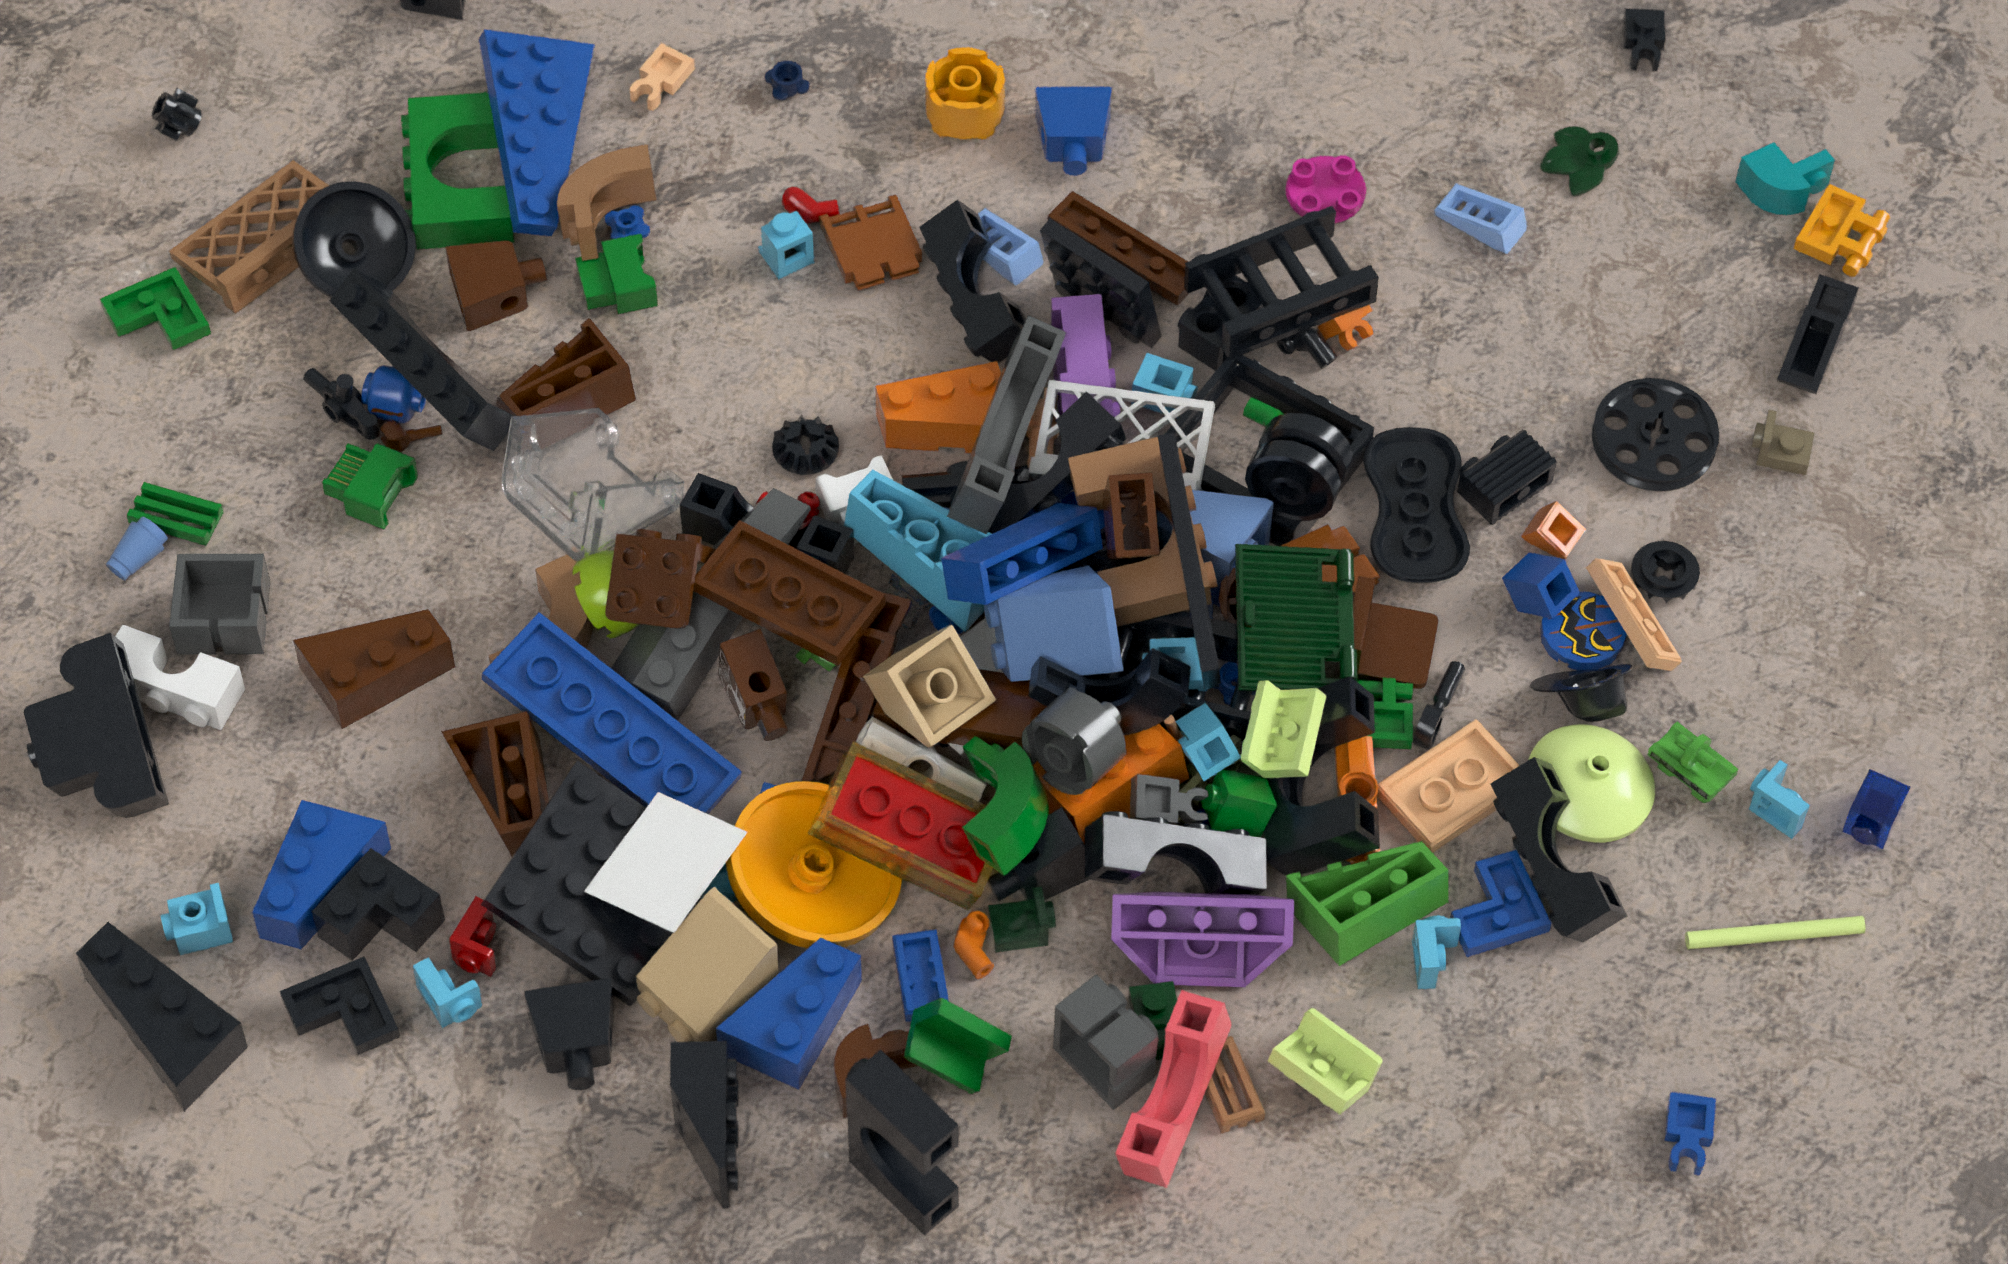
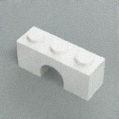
M122 625L115 637L124 643L139 700L157 712L166 713L169 711L183 716L187 721L196 726L205 727L208 725L222 730L245 690L240 667L200 652L194 664L186 671L178 674L164 673L162 671L168 660L162 639Z

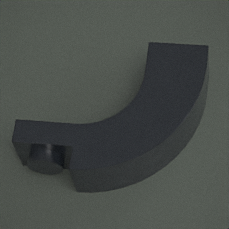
M1152 648L1141 663L1129 674L1116 679L1096 680L1083 677L1040 656L1031 668L1028 696L1037 700L1042 705L1048 706L1067 688H1074L1091 696L1100 703H1111L1121 715L1119 726L1123 735H1129L1156 726L1177 710L1189 694L1191 666Z

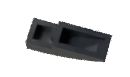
M1819 274L1777 381L1817 394L1857 299L1859 287Z

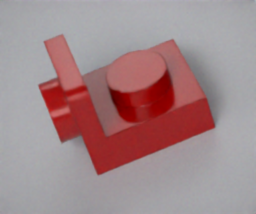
M475 896L449 938L452 960L466 972L472 974L481 972L491 977L496 970L494 951L487 946L495 934L496 923L494 922L493 913L481 905L483 899Z

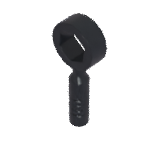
M1452 661L1448 665L1433 697L1434 704H1427L1421 715L1414 735L1413 745L1427 750L1432 748L1443 721L1444 708L1450 704L1465 672V667L1462 663Z

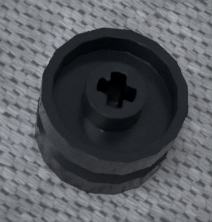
M1286 413L1274 417L1266 425L1259 440L1258 449L1253 453L1247 466L1245 482L1253 497L1266 498L1274 502V514L1299 521L1319 519L1332 509L1339 494L1340 485L1344 482L1351 467L1353 453L1348 440L1342 433L1323 419L1303 413Z

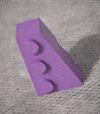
M1101 294L1051 298V326L1066 332L1053 366L1054 380L1116 388L1114 368H1109L1108 360L1111 359L1110 336L1105 335ZM1058 392L1057 405L1060 416L1078 400L1076 395ZM1105 399L1099 403L1113 417L1120 414L1118 402H1112V399Z

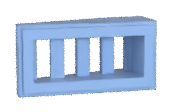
M1457 183L1434 210L1435 216L1487 246L1505 254L1509 253L1527 229L1524 208ZM1463 201L1466 202L1465 207L1458 211L1457 208ZM1477 209L1480 210L1475 217L1472 216Z
M986 208L978 213L985 230L989 227L991 228L987 234L991 243H994L985 254L983 260L1001 276L1014 285H1018L1042 266L1043 258L1038 241Z

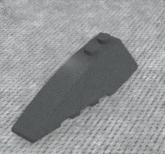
M773 488L741 521L789 545L811 508L809 505ZM731 530L723 538H721L712 548L717 549L718 546L727 537V535L731 532ZM697 564L696 574L703 565ZM693 591L689 623L685 628L675 629L640 624L611 669L678 721L717 660L720 643L730 639L743 617Z

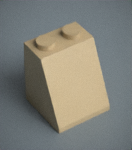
M713 887L636 976L637 987L641 992L637 996L638 1003L651 1017L655 1018L658 1015L668 1024L669 1032L677 1042L717 1041L716 1028L779 974L777 944L722 893Z

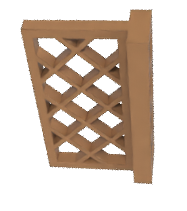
M293 160L169 250L171 258L221 295L225 306L236 314L299 267L295 259L292 243L296 218L308 199L329 185ZM294 177L302 181L301 188L282 189V186ZM299 200L298 208L279 210L280 201ZM271 202L270 211L251 212V209L258 203ZM292 221L281 230H276L277 222ZM268 223L267 231L248 233L249 224ZM240 225L239 233L220 235V231L227 226ZM262 243L250 253H245V246L247 244ZM237 245L236 254L216 256L218 247ZM209 248L208 256L193 258L188 256L195 249ZM231 266L217 277L213 275L214 268Z

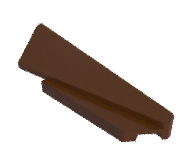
M881 592L886 596L885 607L841 662L802 781L820 782L850 766L855 756L859 757V755L853 753V746L865 723L873 717L877 699L863 675L894 654L898 642L896 635L911 609L912 600Z

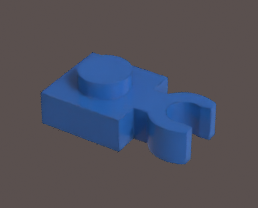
M1670 1092L1667 1103L1664 1141L1677 1143L1673 1146L1669 1156L1668 1166L1670 1171L1676 1172L1679 1158L1686 1156L1690 1157L1695 1163L1694 1174L1700 1175L1702 1173L1706 1154L1701 1146L1711 1147L1713 1141L1716 1098Z

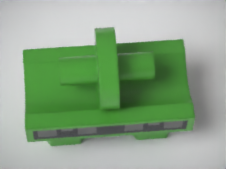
M1676 722L1658 742L1654 743L1649 748L1647 754L1658 763V769L1667 776H1675L1691 788V794L1702 803L1710 802L1738 772L1736 766L1710 747L1711 739L1708 736L1701 734L1697 737L1679 722Z

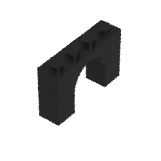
M1350 676L1317 688L1326 695L1310 769L1330 749L1375 733L1374 695ZM1306 777L1265 778L1268 780L1277 804L1264 830L1266 862L1285 876L1300 872V875L1326 867L1328 864L1341 862L1380 848L1378 809L1355 791L1315 805L1303 806L1302 790Z
M879 1050L869 1060L862 1058L856 1062L849 1070L845 1079L849 1162L925 1236L959 1207V1187L937 1166L939 1162L959 1146V1125L882 1050Z

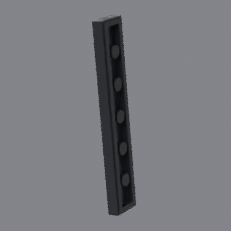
M1173 433L1158 435L1160 457L1204 690L1216 688L1221 684L1219 664L1175 435L1173 436Z

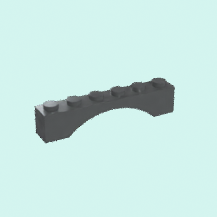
M1027 316L1009 351L947 517L987 534L1005 501L1015 473V464L1021 444L1066 335L1065 331L1032 316Z

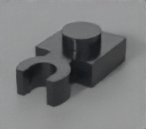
M1625 8L1623 17L1624 49H1632L1629 62L1630 68L1637 70L1639 60L1648 59L1652 63V71H1658L1661 60L1660 50H1664L1666 41L1664 10Z

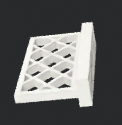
M1049 380L1035 457L1031 456L1028 472L1033 480L1047 473L1059 456L1046 454L1049 439L1060 432L1057 424L1051 427L1053 416L1056 419L1060 416L1055 410L1057 393L1074 394L1079 399L1087 391L1098 403L1105 399H1112L1118 402L1124 411L1114 418L1121 423L1129 417L1141 433L1128 443L1149 439L1150 436L1170 423L1182 439L1177 442V447L1183 449L1187 446L1195 456L1193 472L1183 473L1185 486L1191 485L1192 490L1202 491L1201 481L1215 409L1213 401ZM1123 401L1134 402V404L1127 407ZM1146 404L1157 405L1164 414V417L1144 430L1133 414ZM1165 407H1172L1176 409L1169 413ZM1187 410L1202 411L1201 426L1186 436L1174 419ZM1198 438L1197 449H1195L1191 442Z

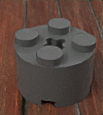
M1067 688L1024 729L1022 733L1023 749L1033 765L1038 761L1047 773L1042 778L1051 786L1067 794H1082L1086 789L1092 788L1126 755L1125 738L1119 726L1121 715L1111 703H1100L1085 693L1079 692L1074 688Z

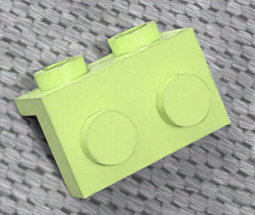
M1268 680L1259 681L1251 706L1252 711L1246 737L1242 744L1241 761L1263 778L1308 777L1326 695L1317 688L1280 690Z
M1310 1008L1305 1012L1298 1029L1273 1048L1268 1062L1340 1115L1369 1091L1383 1060L1379 1055L1319 1011Z

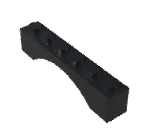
M353 268L332 296L330 302L464 438L495 451L519 417L497 395L478 382L440 350L412 320L407 311V306L384 283Z

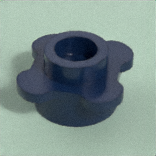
M778 62L765 73V82L771 84L773 88L772 96L776 100L783 101L797 93L806 94L810 89V83L803 79L802 67L796 62Z

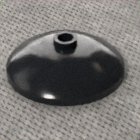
M347 181L335 183L321 189L304 204L296 218L293 229V251L301 272L317 290L331 298L353 268L384 283L393 291L406 278L414 261L416 241L410 218L395 198L371 184ZM342 244H352L355 248V253L353 255L346 254L342 249Z

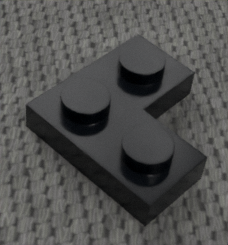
M365 956L280 991L281 999L298 1036L341 1019L358 1055L400 1038L399 1029Z

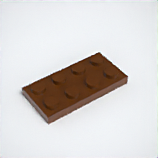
M741 520L697 572L693 589L694 592L836 666L840 665L886 605L885 594Z

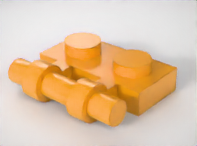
M1829 184L1797 236L1793 249L1831 265L1837 254L1845 257L1846 262L1842 267V271L1847 276L1855 277L1860 269L1868 265L1872 258V248L1875 244L1880 243L1887 233L1886 225L1890 220V216L1884 210H1876L1873 217L1863 213L1865 199ZM1852 229L1860 232L1861 237L1858 241L1847 237Z

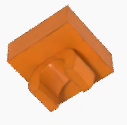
M1370 305L1321 323L1317 328L1325 340L1339 334L1341 346L1348 351L1358 346L1352 336L1353 329L1359 333L1362 339L1373 335L1372 326L1362 319L1373 310Z

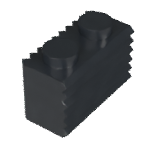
M1521 430L1511 438L1508 435H1504L1494 443L1490 453L1481 459L1472 457L1462 466L1457 492L1491 525H1494L1497 520L1507 516L1509 512L1519 507L1521 503H1525L1528 498L1531 499L1534 494H1538L1540 490H1543L1552 483L1557 461L1555 457H1551L1549 451H1545L1543 446H1539L1538 441L1533 440L1532 435H1528L1526 430Z

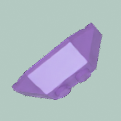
M1187 892L1113 894L1111 940L1153 983L1173 981L1174 985L1246 987L1293 945L1294 899L1249 894Z

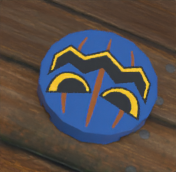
M1589 591L1580 592L1553 619L1543 617L1540 626L1541 643L1549 656L1557 662L1559 659L1567 663L1568 668L1574 670H1595L1610 665L1622 651L1627 636L1604 596Z

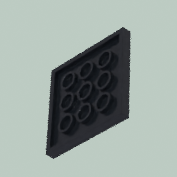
M577 760L481 905L590 980L610 978L613 995L628 1006H631L636 1002L637 996L641 994L637 987L636 976L673 932L588 894L584 890L646 807ZM699 900L696 902V904L693 906V908L690 910V912L695 908V906L698 904Z

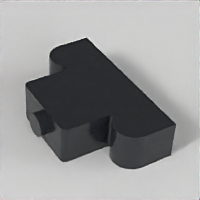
M108 633L69 648L61 658L60 673L63 679L72 685L74 689L28 705L24 709V716L31 738V743L27 744L28 756L34 768H39L44 786L61 797L94 786V795L97 801L117 816L124 818L135 817L169 805L124 643L112 633Z

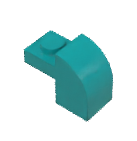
M1773 142L1741 157L1735 182L1749 200L1762 210L1778 215H1794L1805 211L1809 194H1817L1829 185L1835 159L1827 149H1824L1792 164L1778 145Z

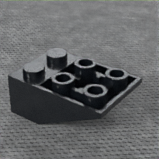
M727 1041L671 1042L670 1089L675 1126L721 1207L729 1208V1191H738L736 1149L739 1148V1125L737 1121L739 1080L737 1079V1058H728Z

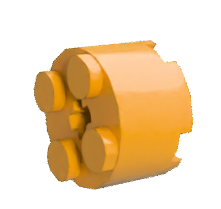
M971 47L952 48L948 50V56L939 59L936 63L932 61L929 64L925 74V107L927 119L932 124V130L940 137L949 136L957 139L978 138L983 140L994 134L995 127L1000 124L1005 110V77L1002 66L999 65L998 67L995 62L988 59L987 52Z

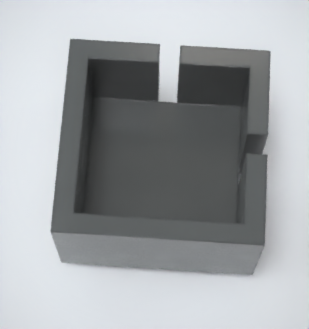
M177 554L169 624L177 654H200V652L216 654L217 647H223L225 654H264L267 625L265 614H268L271 584L264 554Z
M1096 974L1055 1006L1053 1049L1115 1110L1154 1079L1158 1033L1155 1026L1146 1016H1137L1131 1008L1128 1010L1125 1008L1127 1001L1115 985H1107Z

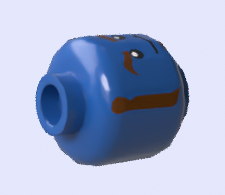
M382 365L374 373L369 372L365 378L362 388V403L367 405L369 413L374 414L377 418L407 423L412 419L415 412L421 413L423 411L426 399L395 367Z

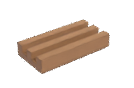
M1233 1036L1226 1038L1222 1050L1225 1049L1249 1108L1242 1109L1219 1056L1214 1071L1232 1114H1227L1212 1077L1205 1091V1096L1221 1134L1229 1132L1232 1126L1237 1125L1238 1128L1247 1126L1248 1121L1255 1120L1257 1123L1265 1119V1111Z

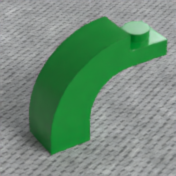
M974 736L963 746V749L977 777L997 790L990 803L962 828L977 857L1005 876L1027 856L1039 840L1047 822L1048 797L1030 758L1021 746L1014 742L1004 750L996 743L990 746L977 736Z

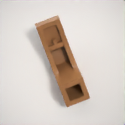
M648 144L623 148L600 155L576 169L562 185L558 193L557 209L563 239L570 238L571 246H580L582 261L598 258L595 231L599 221L608 212L622 206L656 200Z
M573 551L536 568L535 571L538 592L550 610L548 619L587 649L593 631V624L583 611L576 595L574 586L580 584L581 579L580 572L573 575V567L579 561ZM504 649L489 655L490 664Z

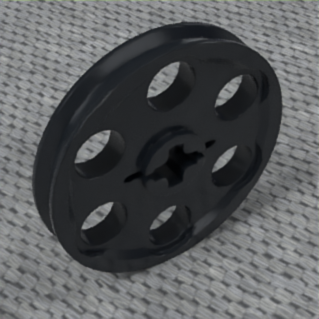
M1659 378L1636 379L1623 383L1611 390L1598 406L1592 427L1593 447L1603 466L1624 483L1650 491L1676 490L1700 479L1710 468L1719 442L1718 422L1707 402L1688 387L1677 382ZM1644 394L1651 397L1655 404L1650 407H1641L1633 401V397ZM1680 405L1688 406L1694 411L1695 415L1691 418H1681L1674 413L1673 408ZM1608 417H1618L1625 422L1626 427L1619 430L1611 429L1604 423V420ZM1660 418L1662 421L1659 428V438H1656L1653 450H1649L1652 430H1655L1657 420ZM1690 439H1698L1706 444L1707 449L1702 452H1694L1686 447L1685 442ZM1622 450L1631 451L1637 456L1638 460L1630 464L1623 463L1618 460L1616 453ZM1663 461L1671 462L1678 468V472L1673 475H1666L1661 473L1656 465Z

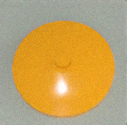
M796 781L774 786L756 796L743 809L734 826L748 833L726 861L728 879L742 908L759 926L773 936L803 948H809L821 937L844 948L870 936L890 914L900 893L902 865L894 863L884 856L885 847H880L827 820L838 788L810 781Z

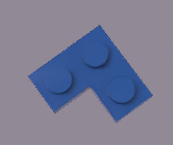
M1517 850L1475 862L1474 872L1487 901L1451 911L1450 918L1460 919L1461 931L1459 942L1466 957L1550 932L1551 921Z

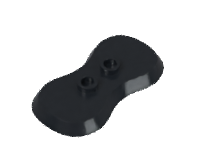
M1403 427L1386 430L1377 434L1367 445L1363 458L1366 474L1377 493L1379 501V516L1370 541V550L1375 563L1381 571L1392 579L1406 583H1434L1456 576L1465 567L1470 554L1469 540L1456 516L1453 501L1455 487L1461 473L1460 469L1462 468V459L1457 446L1445 434L1427 428Z

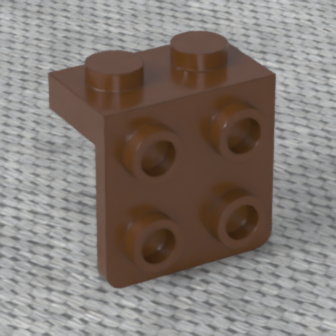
M636 529V535L617 533L605 609L606 617L616 622L675 629L685 628L689 623L697 564L704 565L716 549L701 544L702 537L690 534L676 533V539L671 540L662 539V532L646 529Z
M1358 576L1356 591L1353 592L1354 649L1357 651L1358 678L1381 682L1382 677L1396 678V682L1413 683V688L1415 689L1424 688L1427 685L1439 621L1438 617L1433 613L1373 603L1375 579Z

